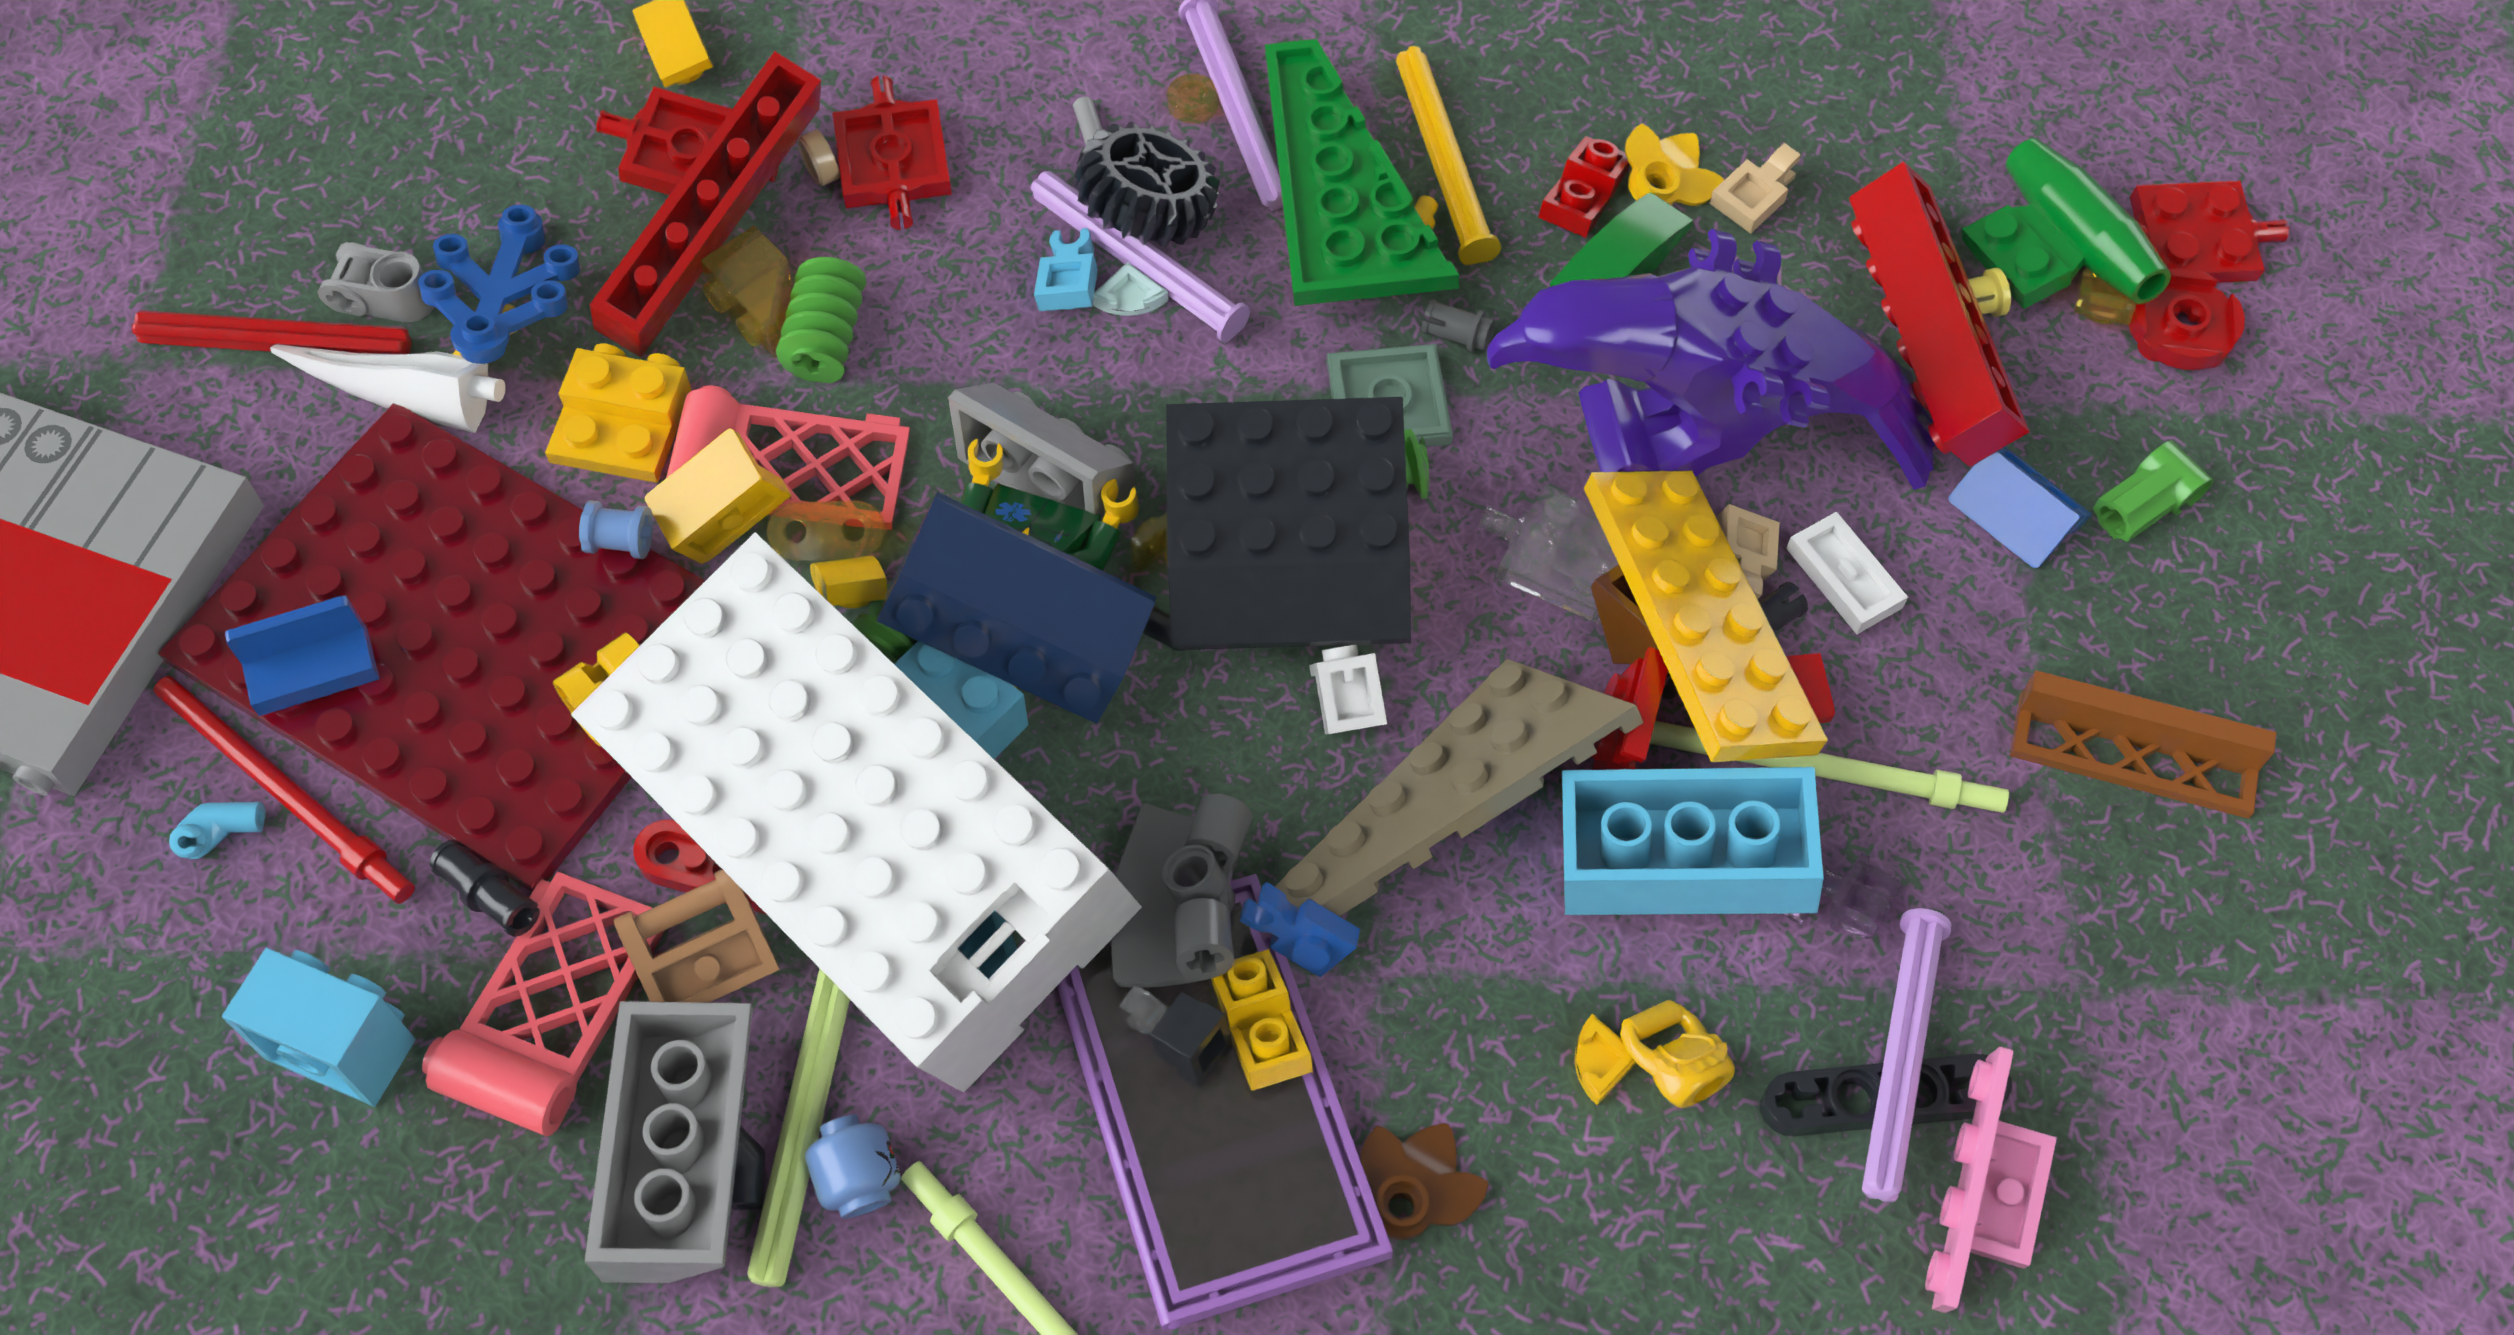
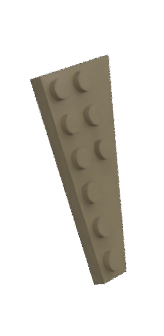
M1506 659L1420 745L1415 747L1379 785L1374 787L1361 803L1338 825L1332 828L1328 835L1293 867L1275 887L1281 890L1286 895L1287 900L1296 907H1300L1306 900L1311 899L1334 914L1341 916L1376 894L1380 885L1379 880L1405 863L1412 869H1415L1431 859L1433 856L1429 848L1456 831L1462 839L1541 789L1544 782L1543 775L1568 759L1573 760L1578 765L1596 754L1597 751L1594 743L1619 728L1624 734H1627L1643 724L1638 708L1632 703Z

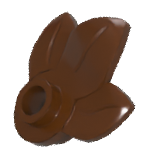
M1447 1123L1424 1128L1410 1136L1404 1143L1389 1130L1376 1126L1365 1140L1361 1149L1360 1162L1368 1184L1372 1189V1195L1389 1238L1395 1240L1413 1239L1421 1235L1430 1224L1440 1226L1458 1225L1467 1220L1480 1207L1486 1196L1489 1185L1487 1180L1475 1174L1455 1172L1457 1167L1456 1145L1452 1129ZM1395 1198H1405L1412 1204L1413 1213L1406 1218L1396 1217L1391 1213L1389 1203Z

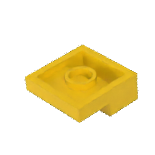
M605 343L597 344L593 351L577 348L558 393L563 409L545 451L549 463L658 483L679 427L686 395L692 391L685 368L680 367V364L672 357L660 353L650 354L646 361L629 358L618 347Z

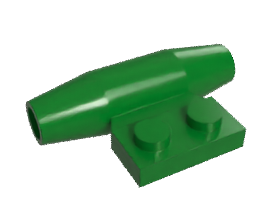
M2036 138L2020 143L2013 149L2006 161V169L2028 205L2011 207L2008 204L1962 228V241L1987 270L1999 268L2003 271L2009 283L2011 296L2023 309L2071 285L2072 279L2082 266L2136 304H2144L2155 299L2164 291L2171 279L2170 271L2139 223L2085 169Z

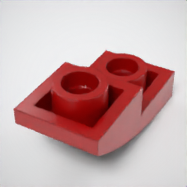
M1585 136L1567 158L1562 177L1543 199L1538 218L1586 238L1598 222L1630 166L1625 152L1618 150L1609 141L1592 139Z

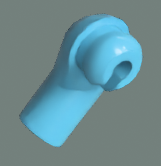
M211 802L200 804L172 831L169 838L170 848L179 857L197 859L209 853L230 833L262 832L266 815L265 806L262 802Z

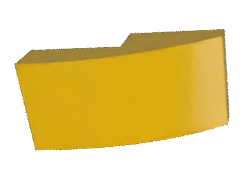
M654 0L632 10L646 47L665 88L676 83H691L698 79L705 70L713 67L685 0Z
M874 556L817 562L810 565L811 577L816 591L832 606L860 608L868 605L871 601L882 600L886 596L887 579L880 563Z
M1269 949L1234 959L1232 968L1225 974L1211 978L1221 1010L1226 1017L1232 1042L1251 1091L1313 1072L1311 1054L1293 1016L1287 988Z

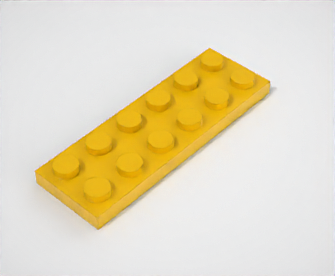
M1693 471L1591 472L1583 489L1710 761L1724 762L1818 755L1828 739Z

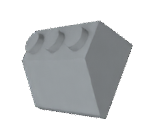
M988 383L955 389L948 397L958 459L968 464V447L973 440L979 439L977 459L982 462L991 461L995 458L997 445L1000 443L1003 449V470L1000 476L994 480L1002 485L1083 509L1093 514L1101 515L1100 521H1102L1106 513L1101 498V490L1107 481L1111 479L1117 480L1119 492L1117 499L1114 501L1116 503L1125 501L1129 497L1131 489L1135 487L1134 462L1121 449L1110 444L1102 445L1085 435L1072 421L1066 418L1057 419L1039 409L1028 396L1021 392L1011 393L996 383Z

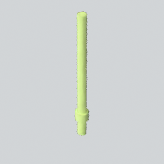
M1655 721L1650 744L1707 755L1695 728ZM1824 753L1814 756L1739 760L1740 762L1771 768L1815 767V776L1929 798V805L1955 809L1957 804L2004 813L2009 799L2008 789L1962 781L1961 774L1937 769L1932 775Z
M921 1161L914 1163L904 1172L901 1180L933 1214L930 1219L932 1225L948 1242L955 1239L1041 1335H1078L975 1222L978 1214L960 1194L952 1196Z

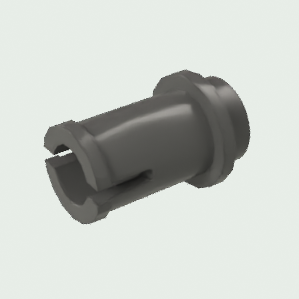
M1432 299L1425 312V316L1430 318L1428 321L1423 320L1421 331L1427 335L1432 334L1467 345L1466 350L1474 353L1475 348L1486 351L1493 335L1495 319L1486 317L1487 313L1484 310H1479L1475 314Z

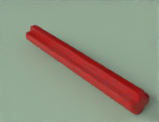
M144 310L135 314L134 323L132 324V333L136 335L137 341L147 344L270 352V347L280 344L370 354H410L412 339L409 336L408 330L404 327Z

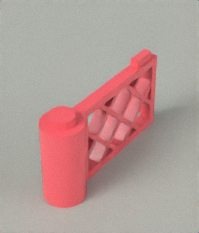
M712 385L703 386L700 389L692 390L686 395L667 477L723 432L731 428L741 435L756 463L780 478L781 476L771 466L769 461L791 448L806 463L805 467L782 479L792 496L768 515L853 527L892 530L910 437V427L900 426V418L869 413L866 415V420L861 421L739 404L730 392L724 388ZM751 424L775 427L783 438L759 451L748 436ZM820 433L832 435L840 446L816 459L802 442ZM872 441L894 442L893 456L875 467L859 451V449ZM849 456L863 474L839 487L826 469ZM890 471L887 484L882 476ZM817 476L830 492V494L814 503L801 501L792 490L812 477ZM873 483L885 496L883 511L858 509L849 497Z
M558 871L551 882L542 879L529 896L530 899L538 904L537 908L540 909L535 925L525 934L516 937L460 1029L451 1031L444 1038L438 1037L429 1046L422 1063V1071L427 1074V1088L431 1091L546 1137L552 1135L559 1128L574 1100L577 1082L619 1011L620 1001L626 1000L639 978L625 947L612 951L604 928L613 925L615 918L630 911H633L637 916L652 909V907ZM565 893L589 903L593 917L556 929L552 915ZM597 906L610 911L599 914ZM547 925L549 932L541 934ZM598 930L605 953L568 966L561 943ZM664 931L647 938L652 953ZM554 946L561 969L524 981L520 967L527 956ZM626 962L619 973L617 965ZM610 967L614 983L607 995L580 1003L573 980ZM515 977L517 984L509 987ZM566 983L573 1007L536 1019L529 996ZM522 999L529 1022L505 1031H499L485 1025L496 1007ZM594 1015L593 1019L588 1025L586 1017ZM575 1021L579 1022L583 1036L570 1058L545 1048L541 1033ZM534 1037L536 1045L524 1040Z

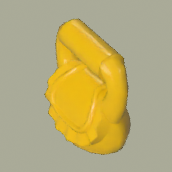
M1666 1000L1622 1022L1620 1036L1626 1052L1641 1068L1653 1076L1654 1082L1662 1095L1677 1108L1690 1107L1711 1097L1729 1083L1734 1076L1735 1066L1727 1054L1726 1042H1723L1716 1034H1708L1705 1027L1694 1014L1674 1001ZM1677 1023L1686 1032V1034L1683 1033L1678 1039L1664 1046L1658 1045L1655 1050L1648 1048L1640 1042Z

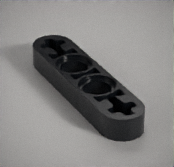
M1968 1054L1922 1059L1919 1079L1923 1080L1930 1087L1933 1093V1102L1925 1108H1914L1912 1125L1973 1119L1977 1100L1969 1098L1968 1089L1956 1091L1951 1098L1953 1104H1949V1086H1959L1967 1083L1971 1078L1976 1062L1978 1060L1986 1062L1989 1055ZM1884 1063L1780 1074L1768 1084L1760 1100V1112L1764 1122L1773 1131L1784 1136H1804L1872 1129ZM1943 1073L1948 1074V1081ZM2010 1074L2008 1075L2002 1105L2008 1100L2012 1090ZM1847 1083L1862 1087L1870 1098L1871 1107L1869 1111L1862 1114H1853L1846 1111L1837 1099L1838 1087ZM1818 1086L1824 1087L1823 1103L1804 1106L1798 1118H1791L1788 1108H1778L1776 1105L1784 1095L1785 1090L1791 1091L1794 1100L1807 1101L1816 1098L1820 1092ZM1823 1107L1828 1117L1822 1116Z

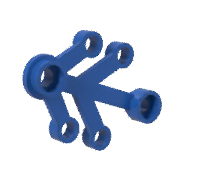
M513 205L503 211L502 217L498 221L501 246L489 276L470 258L467 240L457 234H447L434 241L433 249L437 265L442 269L450 270L480 300L476 312L456 296L454 280L449 272L431 270L421 275L418 280L423 302L429 306L436 307L454 325L450 332L452 344L460 352L461 356L471 363L486 364L498 360L506 351L510 333L545 317L559 316L567 310L568 304L565 287L557 281L571 280L579 274V258L575 248L569 245L552 246L544 253V264L516 276L523 254L535 252L545 243L542 218L530 206ZM531 293L532 301L502 313L506 304Z

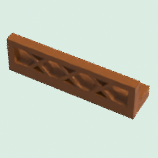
M2035 670L2019 696L2010 757L2249 819L2254 813L2258 773L2275 752L2277 732ZM2035 720L2053 725L2066 743L2052 750L2028 744L2030 721ZM2074 731L2081 732L2083 734L2077 736ZM2096 737L2112 740L2125 758L2113 765L2097 762L2084 743ZM2133 746L2143 749L2136 751ZM2072 750L2076 756L2067 754V752ZM2156 752L2170 755L2185 774L2173 781L2159 778L2143 759ZM2193 762L2201 763L2202 765L2196 767ZM2132 765L2135 771L2128 770L2126 768ZM2214 768L2242 774L2239 798L2217 793L2203 774ZM2190 781H2192V783H2193L2196 787L2190 786V785H2186V784L2189 783Z

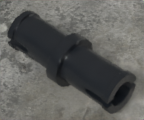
M448 840L442 843L431 855L429 862L430 867L433 868L431 871L436 876L443 878L459 892L460 900L472 911L487 914L504 928L503 930L508 935L513 937L521 936L528 932L537 922L540 914V909L537 908L538 904L509 883V876L498 865L484 863L458 840Z

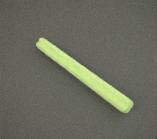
M820 968L747 1272L751 1282L761 1286L781 1287L786 1281L810 1176L805 1153L819 1137L850 998Z

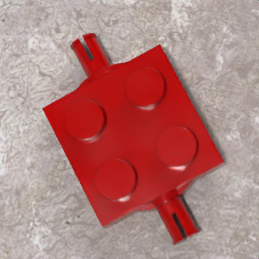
M882 75L884 92H881L879 76H876L870 83L874 103L859 109L832 112L845 208L888 204L891 227L901 230L899 213H902L904 228L908 229L913 225L910 201L952 195L937 99L917 102L895 100L892 78Z
M653 86L645 107L635 117L629 119L602 110L600 116H598L596 131L627 140V149L618 167L619 180L621 182L670 195L732 108ZM779 166L770 177V182L776 180Z
M2240 180L2136 185L2129 197L2135 220L2139 223L2168 269L2187 268L2198 270L2219 280L2218 283L2258 281L2265 271L2258 243L2285 242L2289 235V226H2286L2288 222L2285 219L2277 221H2256L2253 219L2248 210Z

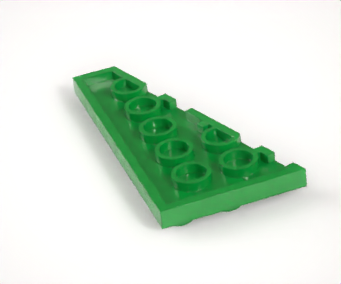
M1308 39L1265 44L1294 306L1459 289V273L1451 261H1446L1438 247L1436 235L1430 225L1425 226L1413 206L1412 195L1379 141H1374L1366 128V119L1358 106L1354 107L1343 90V81L1318 40Z

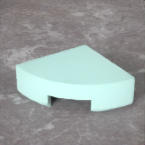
M1127 262L1094 292L1093 306L1116 315H1139L1164 305L1168 301V291Z

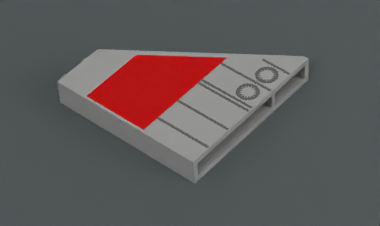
M0 393V769L14 774L12 778L18 784L44 796H47L51 789L71 796L76 795L163 660L158 653L191 619L264 507L247 477Z

